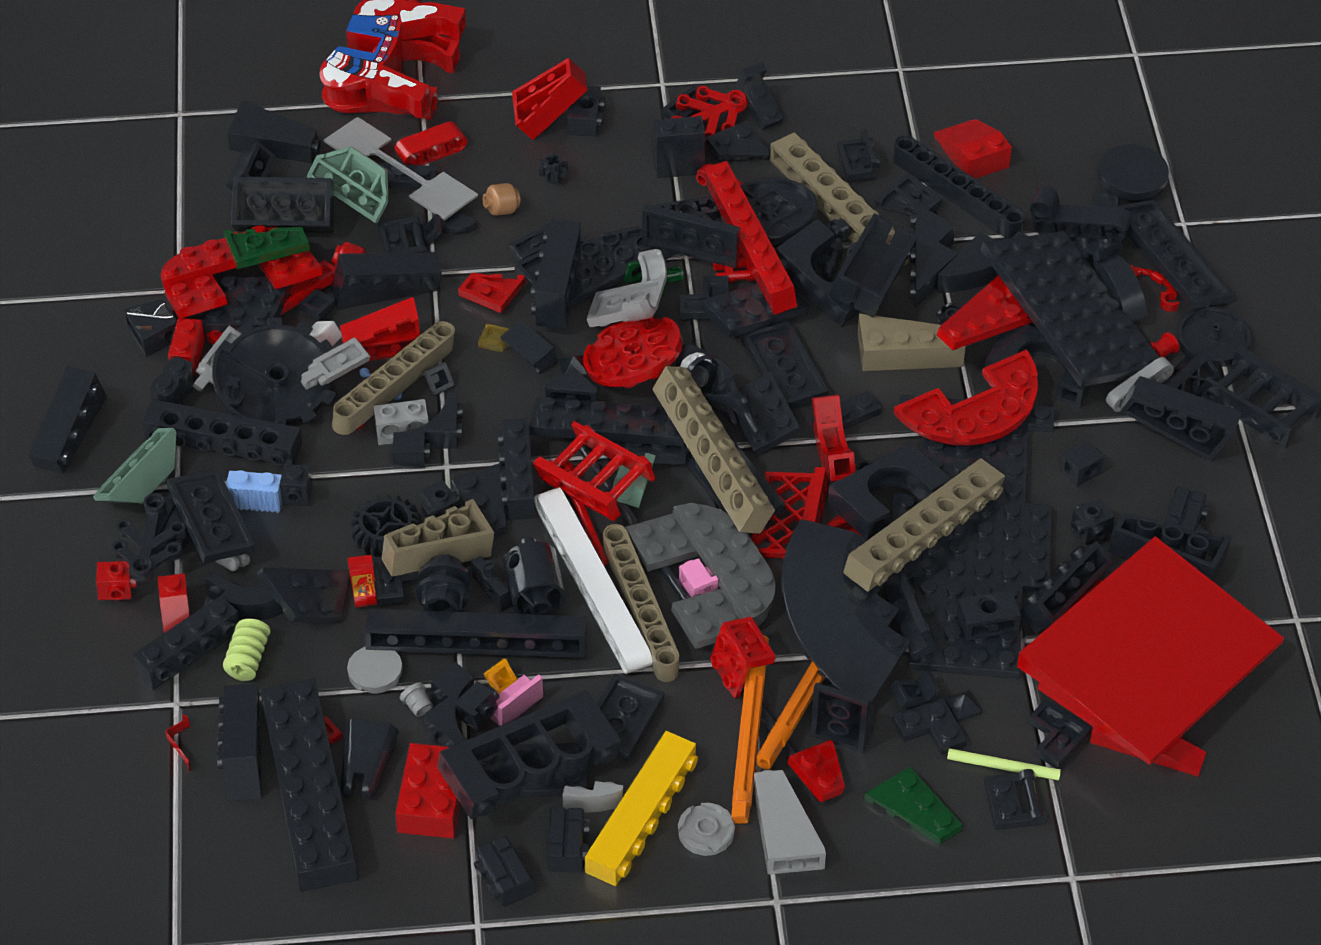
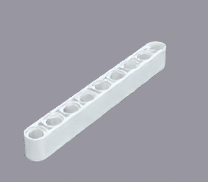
M558 487L535 495L534 502L538 514L624 673L628 674L651 666L653 664L652 656L645 640L562 489Z

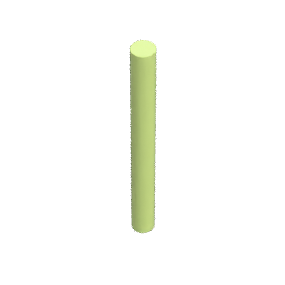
M950 748L947 757L948 760L1016 773L1024 769H1032L1037 777L1058 781L1061 771L1060 769Z

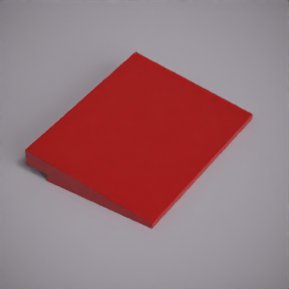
M1155 536L1021 650L1017 667L1039 682L1038 690L1150 765L1284 642V637Z

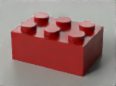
M410 743L395 813L397 833L454 839L461 804L437 768L440 751L449 747Z

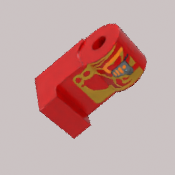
M372 555L349 557L348 566L355 608L377 605Z

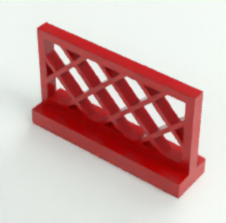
M816 467L814 473L765 472L764 478L769 485L771 481H782L784 485L774 491L785 503V509L791 515L783 520L778 519L774 515L771 517L776 523L774 526L767 530L763 529L761 534L752 533L751 540L756 547L757 544L765 539L771 543L767 548H757L763 558H784L786 549L782 546L789 542L793 533L787 525L793 521L798 520L800 522L803 519L822 523L829 488L826 468ZM800 482H810L809 486L801 491L795 487ZM790 489L795 495L784 500L780 495ZM801 499L805 506L795 511L791 505ZM782 529L787 535L776 541L771 535Z

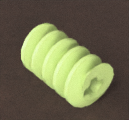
M243 619L236 624L226 658L223 661V668L228 675L240 681H249L255 678V671L259 668L258 663L261 661V654L265 649L264 645L267 644V637L270 635L271 629L267 624L256 619Z

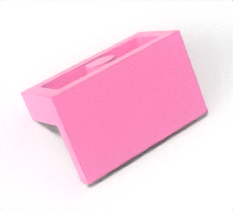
M539 674L532 680L525 675L520 677L499 694L500 698L496 701L498 709L490 718L499 726H502L519 717L543 698V678Z

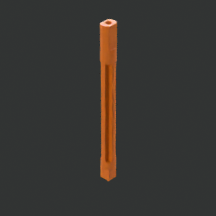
M763 635L767 643L769 644V638ZM766 665L749 669L745 680L732 796L731 817L735 824L749 822Z
M813 661L757 754V765L763 769H771L813 699L815 683L821 684L824 680L818 673L819 669Z

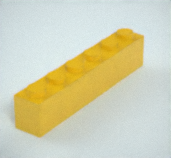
M665 731L586 854L585 873L614 886L618 884L621 877L626 878L631 869V861L635 855L639 856L642 853L645 839L648 834L652 835L655 832L660 815L667 813L669 810L672 796L675 792L679 793L681 791L687 772H692L696 767L698 761L696 743Z

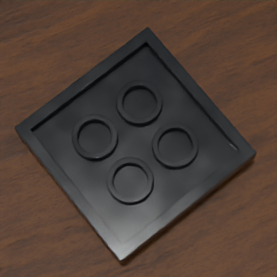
M221 277L218 285L226 295L227 305L204 312L201 321H203V331L211 332L216 330L224 332L229 325L238 331L237 328L249 322L253 328L268 325L267 318L280 317L293 284L275 289L267 277Z

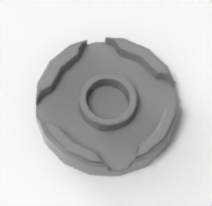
M365 646L351 656L347 671L349 680L356 689L360 691L363 689L369 691V693L377 694L386 692L397 685L403 672L401 658L396 651L366 650Z
M709 802L701 803V806L694 807L693 805L687 808L680 816L678 822L679 840L683 846L692 853L703 856L716 855L726 850L732 843L735 834V825L728 810L718 804Z

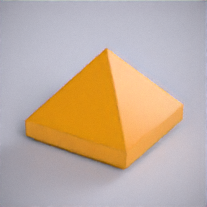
M505 658L484 673L489 685L498 694L517 681L514 672Z

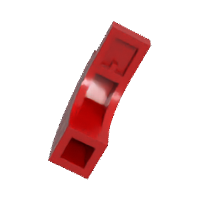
M837 394L812 398L815 421L813 422V428L821 465L823 468H826L828 480H841L853 474L856 468L854 452L849 449L844 435L840 398Z

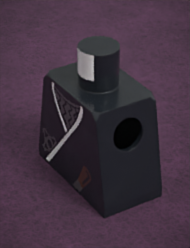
M157 300L124 309L126 325L145 357L171 344L177 319L179 318L174 310L171 311L164 300Z

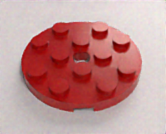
M652 317L634 322L619 321L601 331L597 335L598 340L593 345L587 346L583 356V363L588 376L594 382L609 387L631 388L648 379L658 378L664 368L670 366L679 356L683 346V338L678 325L667 317L663 319H654Z

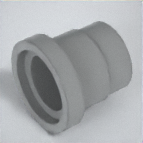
M421 682L409 686L400 695L402 703L407 704L416 717L424 716L433 708V704L426 694V687Z

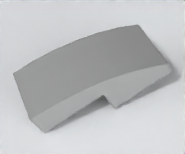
M595 781L593 790L580 786H565L563 807L566 809L583 808L584 813L615 809L623 798V785H617L613 782Z

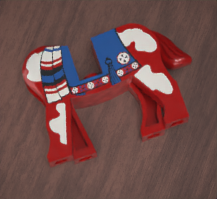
M422 0L361 1L356 6L346 30L348 48L338 46L321 65L320 80L324 85L322 90L324 103L331 109L342 113L389 112L412 114L417 118L431 120L439 105L438 89L402 74L403 61H426L439 66L448 73H454L460 60L459 41L467 26L466 9L435 2L423 3Z

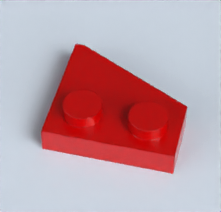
M471 273L458 288V295L502 313L524 286L526 279L524 275H517V279H504L502 274L485 275L482 273Z
M832 740L790 755L787 764L820 803L843 793L845 784Z

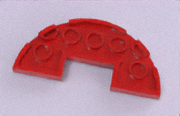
M1026 349L983 368L982 375L992 387L991 389L951 405L942 391L936 388L895 406L894 414L906 427L915 433L944 444L977 445L1000 439L1017 429L1033 409L1038 390V374L1035 363Z

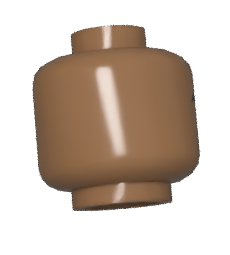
M509 183L490 185L482 199L484 207L494 216L513 214L520 206L519 191Z

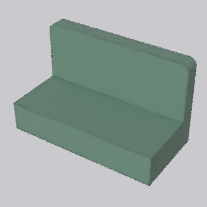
M645 453V457L652 463L653 467L655 455ZM623 465L619 467L612 489L630 469ZM640 475L617 501L639 508L648 479Z

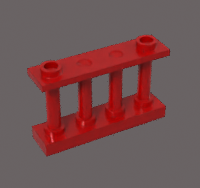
M574 421L571 426L577 438L554 461H547L539 456L533 462V465L540 480L554 488L560 487L566 495L608 519L615 521L621 515L617 506V499L640 475L651 482L656 479L651 468L652 463L645 456L641 455L639 457L597 434L590 426H583ZM584 444L593 449L573 471L569 470L567 472L562 469ZM602 455L612 459L591 481L585 482L579 479ZM621 465L630 469L610 492L606 491L604 493L598 489Z

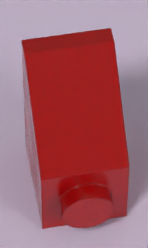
M185 573L158 577L164 633L191 616Z

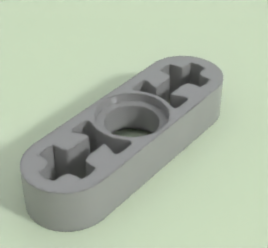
M1165 357L1154 360L1108 394L1106 402L1115 412H1120L1129 389L1139 376L1163 383L1172 375L1174 367Z

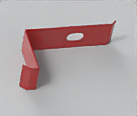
M182 715L183 721L165 730L168 741L187 764L190 771L188 758L171 738L173 735L190 727L189 718L187 715Z

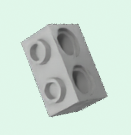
M425 399L373 406L378 445L393 444V432L412 430L428 423Z

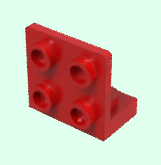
M750 616L722 623L710 660L712 667L721 676L725 688L730 691L733 698H738L741 695L749 669L773 664L776 655Z

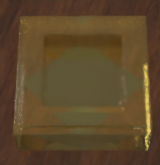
M486 323L478 341L479 347L503 352L506 343L502 342L500 337L509 328Z

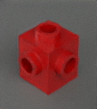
M126 561L97 562L96 584L98 600L131 599L132 588H137V581L130 577V565Z

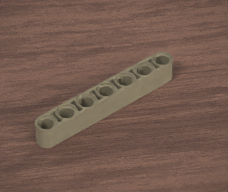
M445 321L435 323L336 402L333 409V430L341 435L352 433L374 415L373 406L388 404L423 375L422 372L431 369L446 357L453 349L454 326Z
M611 524L603 532V550L608 559V564L625 605L650 650L653 661L651 667L656 678L663 682H671L679 674V652L627 530L622 525Z

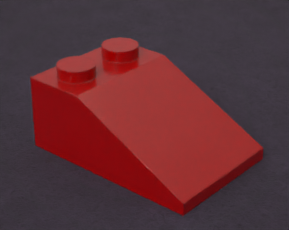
M977 119L934 132V137L955 166L975 179L1009 168L1012 146L1000 131Z

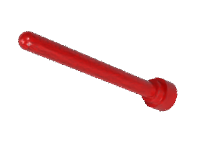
M567 462L562 467L567 472L569 470L573 471L575 468L571 462ZM570 497L586 535L603 566H606L608 559L585 505Z

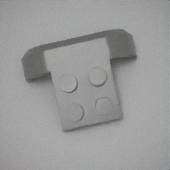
M653 249L639 252L638 260L642 269L641 283L595 293L587 316V322L590 327H604L618 321L634 322L653 317L658 308L667 279L666 263L661 250Z

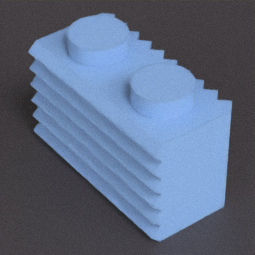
M242 470L229 471L226 486L237 509H245L246 511L248 509L251 511L255 509L256 511L261 510V512L265 510L272 513L274 511L277 513L281 511L280 480L282 475L268 472H245Z

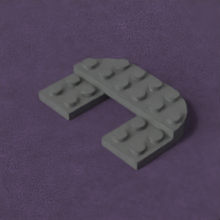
M687 503L674 506L672 514L625 527L637 556L647 572L700 556L706 567L710 569L712 576H717L720 589L672 603L671 611L695 649L716 643V638L723 622L751 616L757 627H759L767 619L775 595L773 573L749 535L739 532L726 512L707 505Z

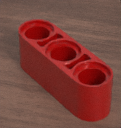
M449 121L399 140L395 145V152L404 165H425L460 152L467 145V138L456 123Z

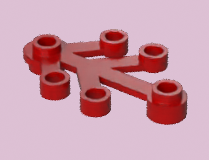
M699 86L697 88L696 99H692L686 94H681L676 101V107L679 110L685 111L688 108L701 111L690 117L702 116L703 122L708 120L705 137L715 134L720 114L728 111L726 122L723 123L720 130L723 131L725 128L735 126L737 113L744 111L747 106L746 96L742 91L732 90L724 94L711 90L707 86ZM712 99L720 103L713 105L706 103V101ZM673 116V117H671L670 119H672V118H683V117H681V116Z

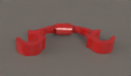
M1130 265L1136 276H1150L1151 280L1167 288L1165 292L1160 293V307L1167 312L1178 310L1179 302L1167 301H1176L1177 292L1161 273Z

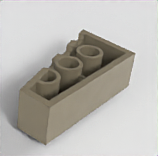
M859 314L857 335L862 371L963 367L965 346L952 351L936 336L938 328L941 326L939 324L881 316L873 318L867 314Z
M474 499L465 502L464 507L458 509L454 506L447 509L446 514L437 518L434 515L427 517L424 523L420 525L410 524L384 536L382 561L390 575L397 576L419 571L422 566L437 555L449 554L458 558L461 562L471 561L479 556L482 558L491 557L494 531Z

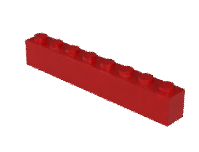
M724 161L704 168L708 190L726 224L740 227L739 249L773 314L776 315L797 307L794 285L728 162Z

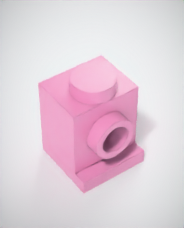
M699 558L689 560L679 566V580L690 597L718 589L717 576H712L710 569L704 567Z

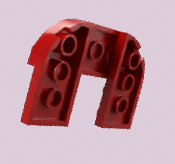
M259 225L251 229H255L256 232H269V230L276 227L265 228V226ZM225 238L208 240L196 247H185L162 268L161 280L165 296L179 319L227 305L226 295L213 277V274L236 268ZM310 250L258 264L275 289L323 275L320 264Z

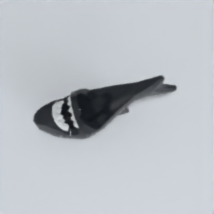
M684 344L679 356L675 360L676 367H684L689 370L712 408H716L732 425L737 424L732 411L734 410L753 433H758L759 429L750 414L747 400L737 389L732 370L719 358L709 355L693 344Z

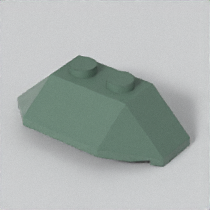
M353 147L317 155L306 176L307 178H331L335 185L334 196L374 223H378L389 202L388 170Z
M158 428L97 490L93 496L95 501L144 503L145 497L151 494L158 486L164 484L168 479V475L174 470L175 429Z

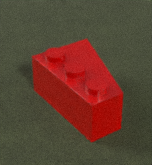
M567 58L512 91L516 126L534 140L588 90L586 73L570 58Z
M414 297L341 325L342 344L352 338H356L370 355L369 361L394 357L420 336L419 319Z

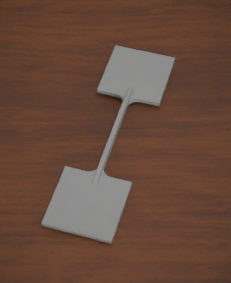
M359 117L324 139V142L335 150L353 147L367 157L371 155L379 156L419 182L422 186L410 194L409 198L434 214L440 215V218L446 220L478 197L476 192L445 172L440 173L432 180H425L380 151V148L392 141L391 138Z

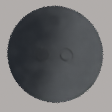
M763 178L741 185L746 198L772 245L786 242L817 219L818 206L816 197L808 187L799 182L785 178ZM721 215V222L726 223Z

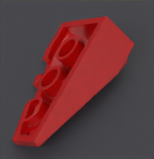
M1093 727L1090 743L1137 757ZM1181 736L1153 763L1198 777L1206 751Z

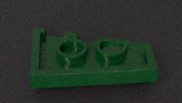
M302 227L272 228L269 232H256L255 229H246V233H233L232 230H223L237 269L310 250L309 242Z
M911 767L906 768L865 793L864 800L872 805L874 803L886 809L887 814L894 818L896 816L910 823L912 829L939 845L962 831V823Z

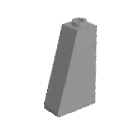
M764 770L754 773V795L767 875L825 869V848L783 770Z

